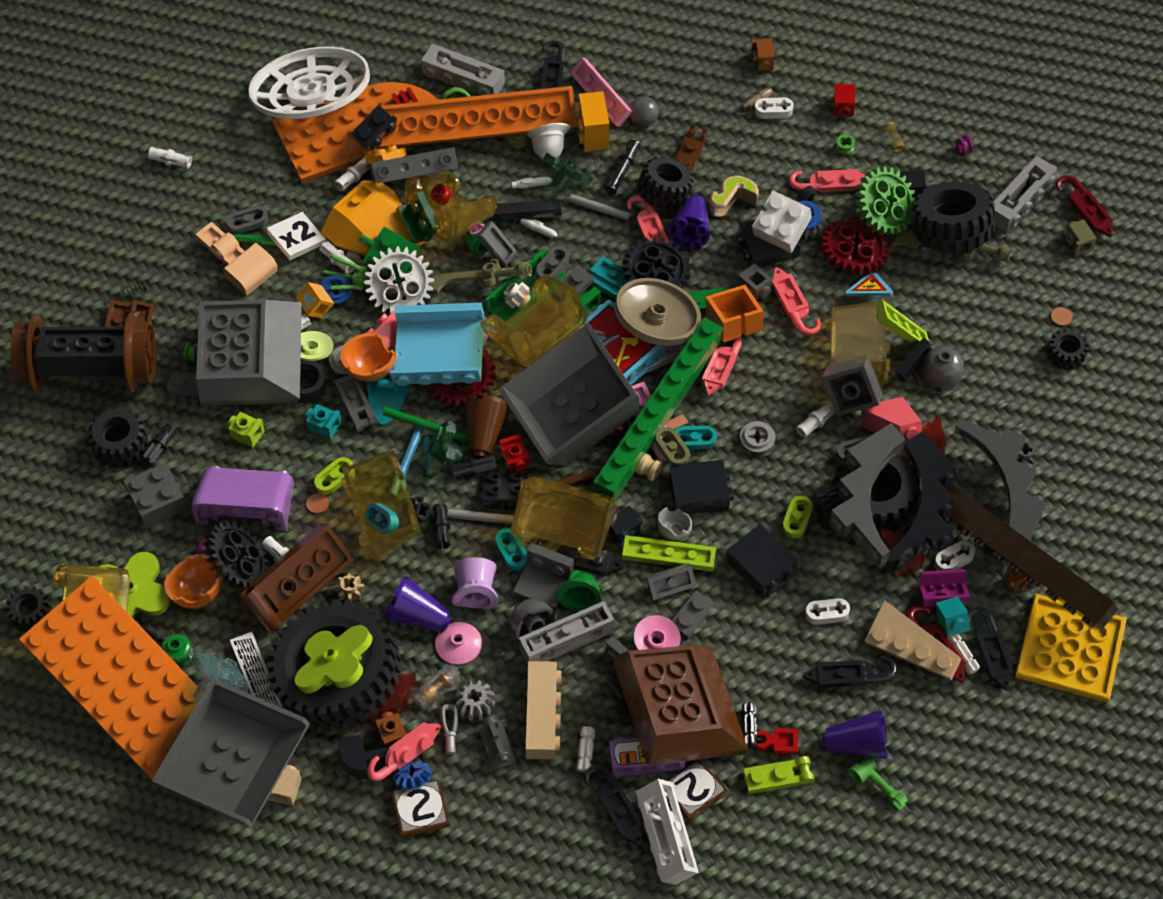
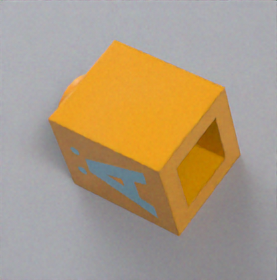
M309 282L302 287L299 294L295 297L298 302H302V308L308 316L321 319L335 304L322 285Z

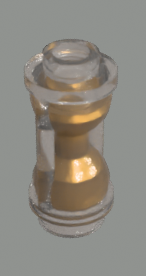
M444 664L442 669L420 688L414 690L411 698L415 705L422 711L426 708L430 709L433 706L432 704L455 684L461 682L459 670L454 665Z

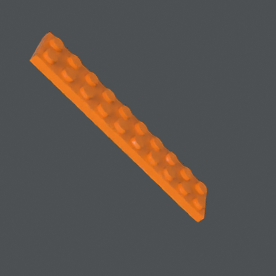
M572 86L381 106L388 114L394 115L397 118V128L391 135L386 134L383 137V142L377 149L393 145L401 147L524 134L534 128L551 123H565L570 125V129L577 128ZM375 106V107H367L368 115H369L377 106Z

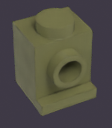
M1083 219L1078 222L1069 223L1065 227L1067 231L1065 238L1067 244L1074 249L1072 255L1077 257L1093 251L1097 238L1086 221Z

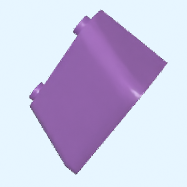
M210 466L203 471L192 502V512L196 525L208 526L210 518L213 521H218V516L259 518L262 520V524H267L268 521L275 524V530L287 531L294 488L293 478L288 472L283 470L273 472Z

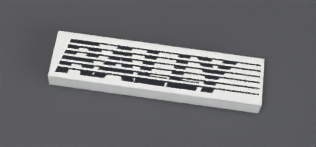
M249 632L231 639L230 643L251 695L283 708L270 686L271 683L267 676L269 672L253 633Z

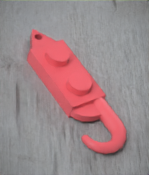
M858 169L817 171V173L811 176L810 183L799 184L795 181V178L801 175L802 171H796L789 177V184L794 190L800 192L809 185L816 191H819V193L860 191L856 186L862 183L860 178L865 177V174L860 173Z
M639 195L630 197L627 201L628 210H631L632 203L636 201L642 202L645 210L637 215V225L643 239L647 237L651 242L655 236L657 241L660 242L663 237L665 243L668 244V237L654 207L651 204H647L645 199H642Z
M775 267L771 286L796 330L807 336L818 333L821 328L819 319H816V326L812 329L806 328L801 321L808 315L809 305L792 274H787Z
M741 337L733 339L732 347H719L713 353L702 377V385L705 386L707 396L719 389L723 390L741 348Z
M425 722L420 724L389 747L383 768L374 772V766L379 760V756H375L370 761L367 768L368 777L372 781H380L396 769L400 770L434 744L433 740L442 728V725L438 723L427 724Z

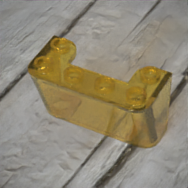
M879 301L832 307L830 314V334H832L830 366L868 355L882 391L883 384H887L888 372L890 371V359H886V353H890V340H886V335H890V329L884 324L881 325L876 318L877 309L875 303Z
M394 450L342 468L344 477L341 478L345 491L348 492L350 500L355 502L356 506L352 507L356 519H360L361 525L358 526L360 532L358 538L368 558L372 557L375 561L422 533L401 465ZM370 503H380L395 512L399 519L397 530L381 534L371 527L365 519L368 505Z

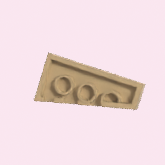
M885 600L865 639L867 645L948 680H952L961 661L957 654Z

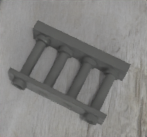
M455 147L373 162L369 166L372 180H375V184L456 169L458 168Z

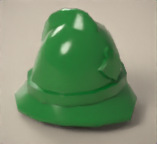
M574 570L569 580L561 582L556 591L558 601L564 607L575 612H580L602 602L600 588L592 574L581 570Z

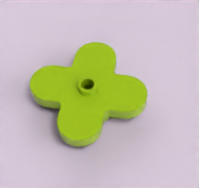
M140 552L133 555L123 569L114 565L104 564L95 568L90 575L105 588L132 618L140 612L150 616H157L164 613L170 606L171 599L166 594L165 587L154 582L160 572V566L157 558L149 552Z
M357 625L349 628L339 637H335L329 631H321L313 635L305 645V652L311 660L300 668L295 676V683L304 693H312L319 690L322 686L330 687V684L333 683L339 688H346L356 683L363 673V667L359 660H362L361 654L372 643V635L365 626Z

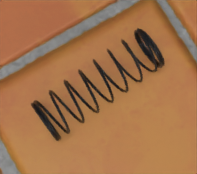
M141 281V282H142V285H143V287H144V289H145V291H147V288H146L144 282ZM114 293V294H113V295H114V298H115L116 301H118L119 299H118V297L116 296V294Z

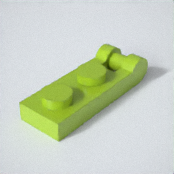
M803 756L796 760L743 768L748 794L806 785L814 782L813 772H810L809 769L811 765L809 757ZM800 769L801 774L794 776L793 770Z

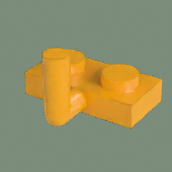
M397 145L376 149L373 152L371 150L369 153L364 149L367 165L407 155L406 148H397Z

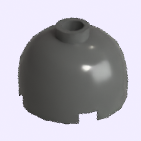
M946 346L935 347L923 357L919 374L922 381L928 387L933 389L934 386L940 388V391L951 390L961 382L964 374V362L960 354L954 349Z
M527 599L513 609L510 615V629L519 641V637L556 622L557 615L546 602L539 599ZM539 636L532 639V641L538 640Z

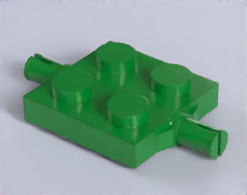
M383 226L381 232L374 240L361 234V238L358 240V242L369 247L368 253L362 262L367 267L368 264H376L373 257L381 259V251L387 255L388 248L394 253L397 246H399L401 252H404V249L408 247V254L416 250V256L421 247ZM393 263L392 267L396 276L395 283L400 285L403 279L400 278L397 265ZM410 263L402 264L401 272L405 274L411 272L412 265ZM384 269L380 274L390 279L392 272Z

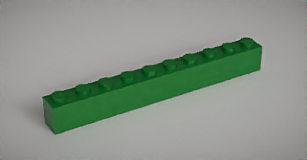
M703 318L595 479L593 495L612 505L615 503L636 471L641 458L648 453L655 442L656 433L668 423L721 343L722 326Z

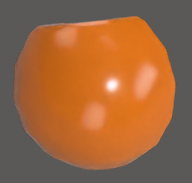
M364 333L353 337L345 343L341 349L340 360L346 372L355 379L374 382L381 380L390 373V370L393 369L397 361V354L393 350L389 351L386 348L383 338L378 333Z
M194 554L187 556L166 575L164 581L165 592L175 604L185 608H201L207 606L218 596L223 578L221 576L216 578V570H210V567L213 565L206 562L209 555Z

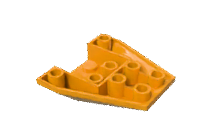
M375 180L360 182L332 208L320 232L324 238L335 246L365 257L369 247L358 242L361 234L374 240L381 232L383 226L411 242L396 211V208L402 205L393 190L383 183L375 184ZM424 242L414 244L420 247Z

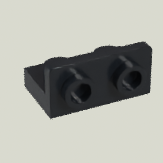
M378 105L350 133V136L369 153L372 149L376 150L382 144V139L386 134L391 135L397 128V118L394 115L388 114Z

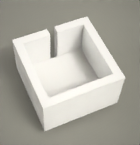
M772 190L763 206L764 211H760L752 225L753 233L755 236L792 253L812 218L811 209Z

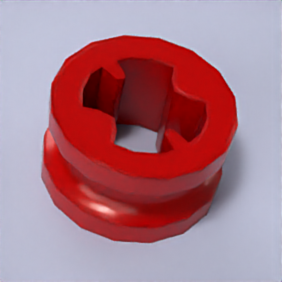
M443 184L435 185L431 191V199L440 205L446 204L452 195L450 188Z

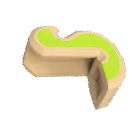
M739 175L726 178L721 184L720 194L717 191L712 192L709 200V212L714 217H724L738 197L756 206L759 193L757 185L752 180Z

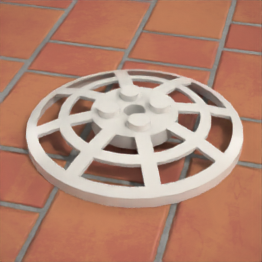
M314 47L298 50L273 60L256 73L249 85L250 100L258 111L276 118L301 119L323 115L345 106L363 92L370 79L368 63L360 54L340 47ZM319 57L344 59L338 67L328 65L316 66L315 58ZM307 59L308 67L296 70L286 76L278 71L290 63ZM353 62L362 69L364 74L352 79L350 73L345 69ZM316 72H332V73H331L330 75H327V74L316 73ZM270 75L278 80L271 88L270 93L258 92L260 85ZM339 75L347 81L339 85H335L334 82ZM362 82L357 87V89H355L351 94H349L353 88V85ZM284 84L288 86L287 93L277 94ZM346 88L340 97L334 96L336 91ZM257 98L270 99L272 106L276 109L272 110L260 105L257 102ZM289 99L291 103L281 106L276 100ZM331 102L330 104L316 108V105ZM297 106H298V107H307V110H291V109H293V108H295V107H297Z

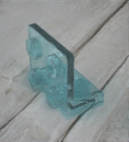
M195 652L193 657L203 675L193 695L195 702L200 700L212 678L246 693L248 692L249 687L235 661L229 658H217L210 653L202 654Z

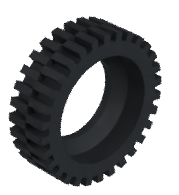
M335 599L332 600V606H329L327 601L320 602V609L316 610L315 606L311 605L307 607L310 613L304 615L302 611L296 614L298 617L296 622L290 618L286 622L289 629L286 631L281 628L277 633L281 640H273L271 645L275 651L269 650L268 658L271 662H267V670L269 671L267 676L271 683L270 686L284 708L304 717L310 723L311 729L317 730L320 725L323 731H330L331 725H333L336 731L343 730V723L352 728L355 726V719L359 718L361 723L367 721L365 714L369 711L373 716L379 711L376 705L379 703L384 707L388 703L385 695L392 696L395 690L391 684L398 685L399 677L396 673H401L399 648L378 613L375 614L370 607L365 609L362 603L357 602L354 606L351 600H345L342 606L340 600ZM353 626H365L372 635V643L364 652L361 663L363 673L360 679L346 688L336 686L319 689L312 693L302 692L295 683V676L302 660L306 656L305 645L307 641L321 631H329L334 636L342 635Z

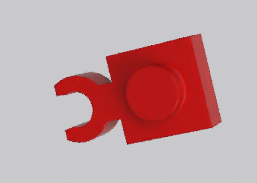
M774 728L773 735L766 731L757 732L756 738H762L766 742L757 743L756 750L766 751L769 748H773V754L798 755V729Z

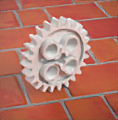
M397 246L396 252L393 253L388 248L387 255L382 251L380 252V260L373 257L375 265L368 264L372 271L365 272V275L370 278V280L364 281V284L370 285V288L365 291L366 293H373L369 300H377L375 307L378 308L382 305L383 313L387 309H390V313L393 312L395 306L425 305L423 298H431L427 291H433L434 289L428 284L433 283L434 279L428 278V276L433 271L426 270L429 262L421 263L424 258L423 255L416 258V250L408 254V247L404 249V252H401L399 246ZM393 263L397 265L400 278L405 279L402 285L406 300L402 299L399 286L393 284V282H396V276L392 267ZM410 263L412 271L407 274L402 273L400 270L402 264ZM384 269L392 272L388 280L380 278V273ZM411 283L419 286V290L415 294L407 292V286ZM389 290H396L398 292V297L395 300L391 301L386 298Z

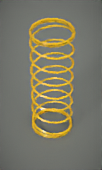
M888 122L885 125L893 124V122ZM893 124V125H894V124ZM884 125V126H885V125ZM893 125L890 126V128H892V127L895 128V127H894ZM883 126V128H884V126ZM888 127V129H890V128ZM884 128V129H885V128ZM887 128L885 129V132L886 130H888ZM896 128L892 130H896ZM889 130L888 132H890L891 130ZM896 130V131H897V130ZM894 131L893 133H896V132ZM887 132V133H888V132ZM891 133V134H893V133ZM896 133V134H898V133ZM887 134V135H888V134ZM889 134V135H891V134ZM898 134V137H900L899 134ZM895 135V136H897V135ZM888 136V138H889V136ZM893 136V137H895V136ZM891 137V138H893V137ZM897 137V138H898V137ZM890 138V139H891V138ZM894 139L893 141H895L896 139ZM900 139V140H901V139ZM899 140V141H900V140ZM901 140V143H903L902 140ZM898 141V142H899V141ZM891 142V144H892V142ZM896 142V143H898V142ZM894 143V144H896V143ZM893 144V145H894V144ZM899 144V145H904V144ZM897 145L896 147H898L899 145ZM902 146V147H901L900 149H898V150L901 151V150L904 149V147ZM904 146V147H905V146ZM894 147V150H895L896 147ZM895 150L896 152H899V151Z

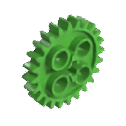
M884 166L865 173V177L860 178L862 183L856 186L860 190L855 193L859 197L855 204L860 205V208L856 211L863 213L860 219L867 220L865 226L872 225V232L878 230L879 235H895L906 230V226L912 224L910 219L913 218L912 211L915 198H912L911 195L915 193V190H909L911 182L906 184V176L900 177V171L894 172L892 167L886 169Z

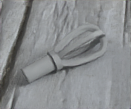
M446 704L441 708L446 754L454 755L458 711L455 705ZM448 709L454 712L451 731L448 730L445 714Z

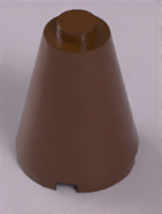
M470 395L466 397L465 402L468 451L474 458L480 459L491 455L510 406L506 405L505 400L495 396L483 395L482 399H476V395Z

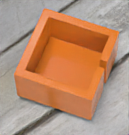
M746 285L706 296V317L708 320L723 327V343L740 338L742 333L746 336L763 331V310Z

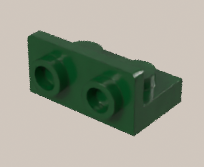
M424 192L415 193L408 205H400L396 208L412 243L430 241L440 227Z

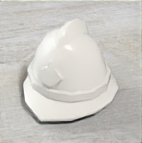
M551 123L528 131L526 135L532 139L535 153L543 161L551 162L560 156L564 145V135L569 131L570 125Z

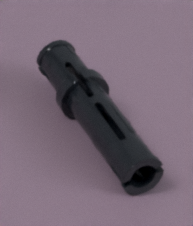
M629 140L625 150L620 153L619 161L604 186L607 193L612 195L617 193L628 169L635 162V156L641 147L638 141Z

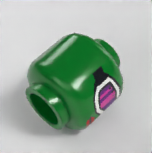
M472 223L463 233L464 242L474 254L488 252L476 237L485 226L483 223Z
M173 634L166 637L162 642L161 648L180 668H184L192 661L193 648L189 639L184 635Z

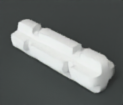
M959 634L947 636V639L966 663L964 668L970 675L976 673L980 666L975 659H972L974 656L964 641H960L962 639Z
M584 726L581 729L580 736L582 738L579 743V760H577V770L581 773H585L591 766L590 761L592 760L594 745L592 740L595 736V730L590 726Z

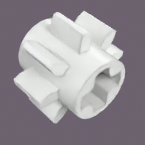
M515 282L511 283L504 291V295H506L505 303L512 309L515 306L523 308L531 298L529 287L523 282L519 285Z

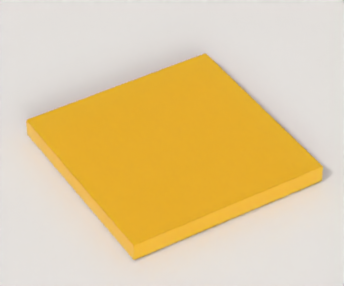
M1035 594L1015 678L1108 703L1127 618L1114 615L1101 631L1096 627L1090 629L1081 622L1082 617L1077 613L1074 615L1068 613L1062 607L1064 604L1058 599L1054 602L1046 596Z

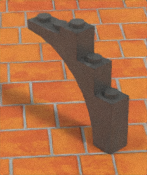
M959 418L955 427V434L967 439L983 451L995 465L1003 480L1009 503L1008 525L1031 541L1047 502L1043 501L1044 499L1037 494H1027L1035 477L1036 469L1028 462L1017 461L1025 444L1026 436H1023L1016 429L1009 430L1007 428L1004 429L1002 435H999L992 428L985 429L977 426V423L973 420Z
M892 423L848 449L846 464L852 472L840 479L838 494L844 503L832 509L830 524L834 531L839 532L843 537L852 534L853 540L857 544L862 545L866 550L868 558L873 562L875 561L879 567L887 563L890 551L880 538L873 522L870 499L872 486L879 473L904 448L905 438Z

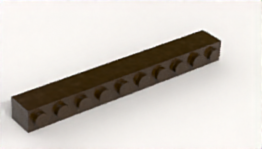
M954 485L945 487L954 497L956 510L949 517L943 518L946 523L950 524L953 522L956 524V529L966 537L968 534L975 538L973 542L983 550L986 547L992 551L991 555L999 562L1005 560L1010 564L1008 566L1009 569L1015 574H1024L1028 577L1026 581L1037 589L1039 586L1045 590L1044 594L1054 602L1058 599L1064 604L1062 607L1071 615L1077 613L1082 617L1081 622L1090 629L1096 627L1101 631L1119 610L1115 602Z

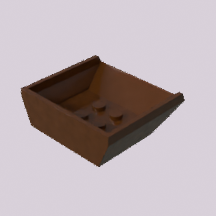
M700 645L632 650L615 656L613 660L647 765L741 755L748 750L712 647Z

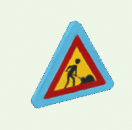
M872 271L870 275H866L845 291L846 296H871V300L880 298V296H891L893 291L877 273Z

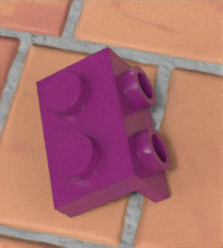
M965 569L920 572L918 591L923 607H936L937 602L954 597H959L962 604H970V594L965 583Z

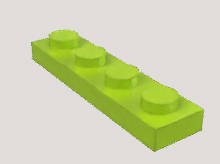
M881 300L875 303L878 322L888 327L891 332L898 334L902 340L909 342L913 348L917 346L923 337L928 340L925 330L887 302Z
M625 535L622 560L674 567L690 563L692 569L713 572L716 547Z

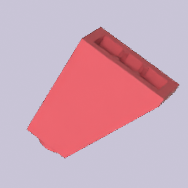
M903 397L882 401L878 406L861 410L863 428L874 433L892 423L905 438L906 443L922 432L921 420Z

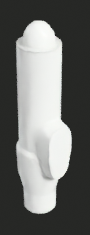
M549 177L525 178L511 182L512 189H525L549 185L552 179Z
M521 219L520 224L532 231L550 238L557 237L556 231L543 226L544 223L535 219Z

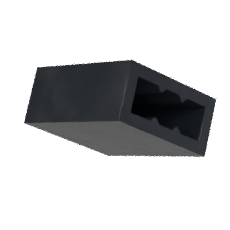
M755 220L739 223L738 232L735 234L738 245L742 246L744 261H748L750 266L755 263L758 267L799 257L801 247L799 241L792 253L755 236L752 229Z
M723 460L669 466V481L674 510L679 508L686 514L729 510L730 501H733L734 497L733 489L728 487L727 481H730L729 469L724 467Z
M761 524L726 550L725 561L762 598L768 593L773 594L776 592L782 582L791 580L797 573L798 560Z

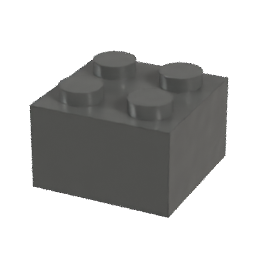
M868 355L826 367L822 379L837 416L880 404L883 393Z
M166 462L124 481L127 493L146 529L187 511L184 497Z

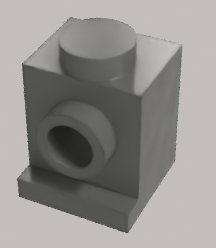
M754 263L739 274L738 287L746 285L756 300L760 297L764 299L771 292L772 278Z

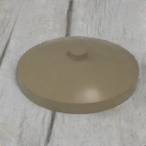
M654 278L632 280L619 290L615 300V313L621 325L635 337L651 344L661 346L683 344L689 341L701 322L700 309L695 300L682 288L664 280Z

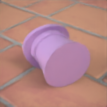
M476 557L464 558L455 562L453 569L457 578L458 591L452 597V604L478 609L495 608L498 605V596L492 588V583L497 567L496 564L491 560Z

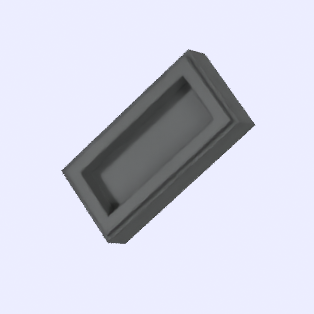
M492 221L487 222L476 236L494 259L498 260L501 267L507 266L517 253L516 249Z

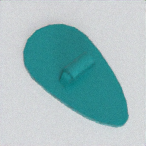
M390 373L381 380L367 382L369 404L376 416L377 422L382 426L388 425L393 420V418L383 415L384 408L388 407L400 411L410 385H394Z

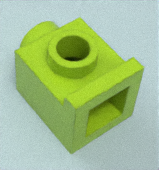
M239 412L237 416L233 415L227 425L230 438L254 448L265 432L262 419H255L242 412Z

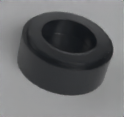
M809 185L797 195L796 200L811 202L816 196L817 191Z

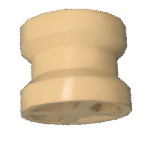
M645 454L637 466L636 473L645 475L648 480L654 481L660 473L663 462L653 460L651 455Z

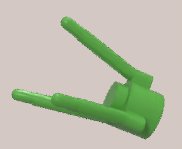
M333 254L330 255L332 259L358 270L354 271V275L324 270V275L343 276L352 280V284H356L330 286L331 290L356 289L363 291V288H369V285L364 284V281L370 280L365 275V272H369L366 271L367 267L356 265Z

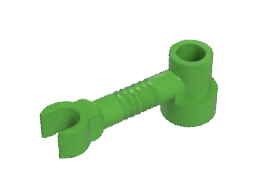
M866 757L863 761L855 763L848 769L850 778L856 784L861 785L870 779L883 791L898 811L906 806L907 797L898 790H894L874 771L877 765L872 758Z

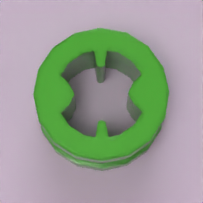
M843 134L837 138L836 150L838 153L849 155L854 151L855 139L851 135Z
M191 342L186 343L183 351L184 361H189L190 359L192 363L197 362V343L194 345Z

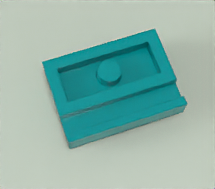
M604 256L595 263L589 274L594 276V282L591 285L615 300L619 290L628 280L623 279L624 272H621L622 267Z

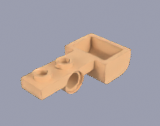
M212 222L196 233V239L227 265L223 268L224 277L245 296H248L278 271L275 260L257 243H254L244 251L232 234L228 232L225 234Z

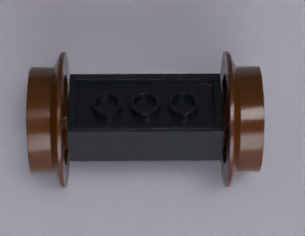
M129 313L124 327H44L41 316L33 314L29 323H16L13 327L10 356L14 380L18 385L30 384L34 393H40L45 383V376H125L129 391L135 392L139 384L153 383L155 378L156 338L152 322H138L135 314Z

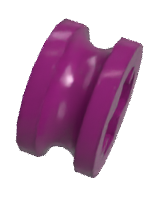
M968 135L956 139L955 145L960 155L964 156L967 152L972 153L974 151L973 142Z

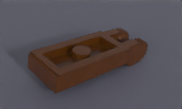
M691 125L688 135L685 137L675 159L686 165L692 174L704 150L709 132L708 129L704 128L700 139L695 140L693 138L696 134L697 126Z

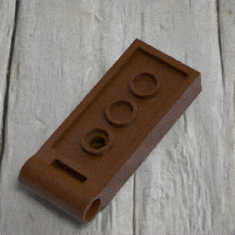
M320 523L249 584V587L240 594V597L266 632L269 633L277 629L282 622L354 559L330 526Z

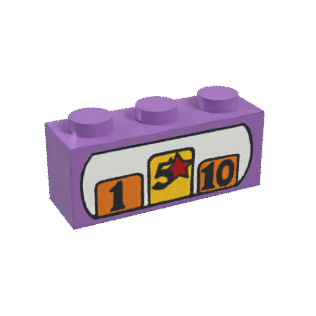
M620 737L609 741L611 770L614 777L683 770L685 767V761L647 765L638 738L627 739Z

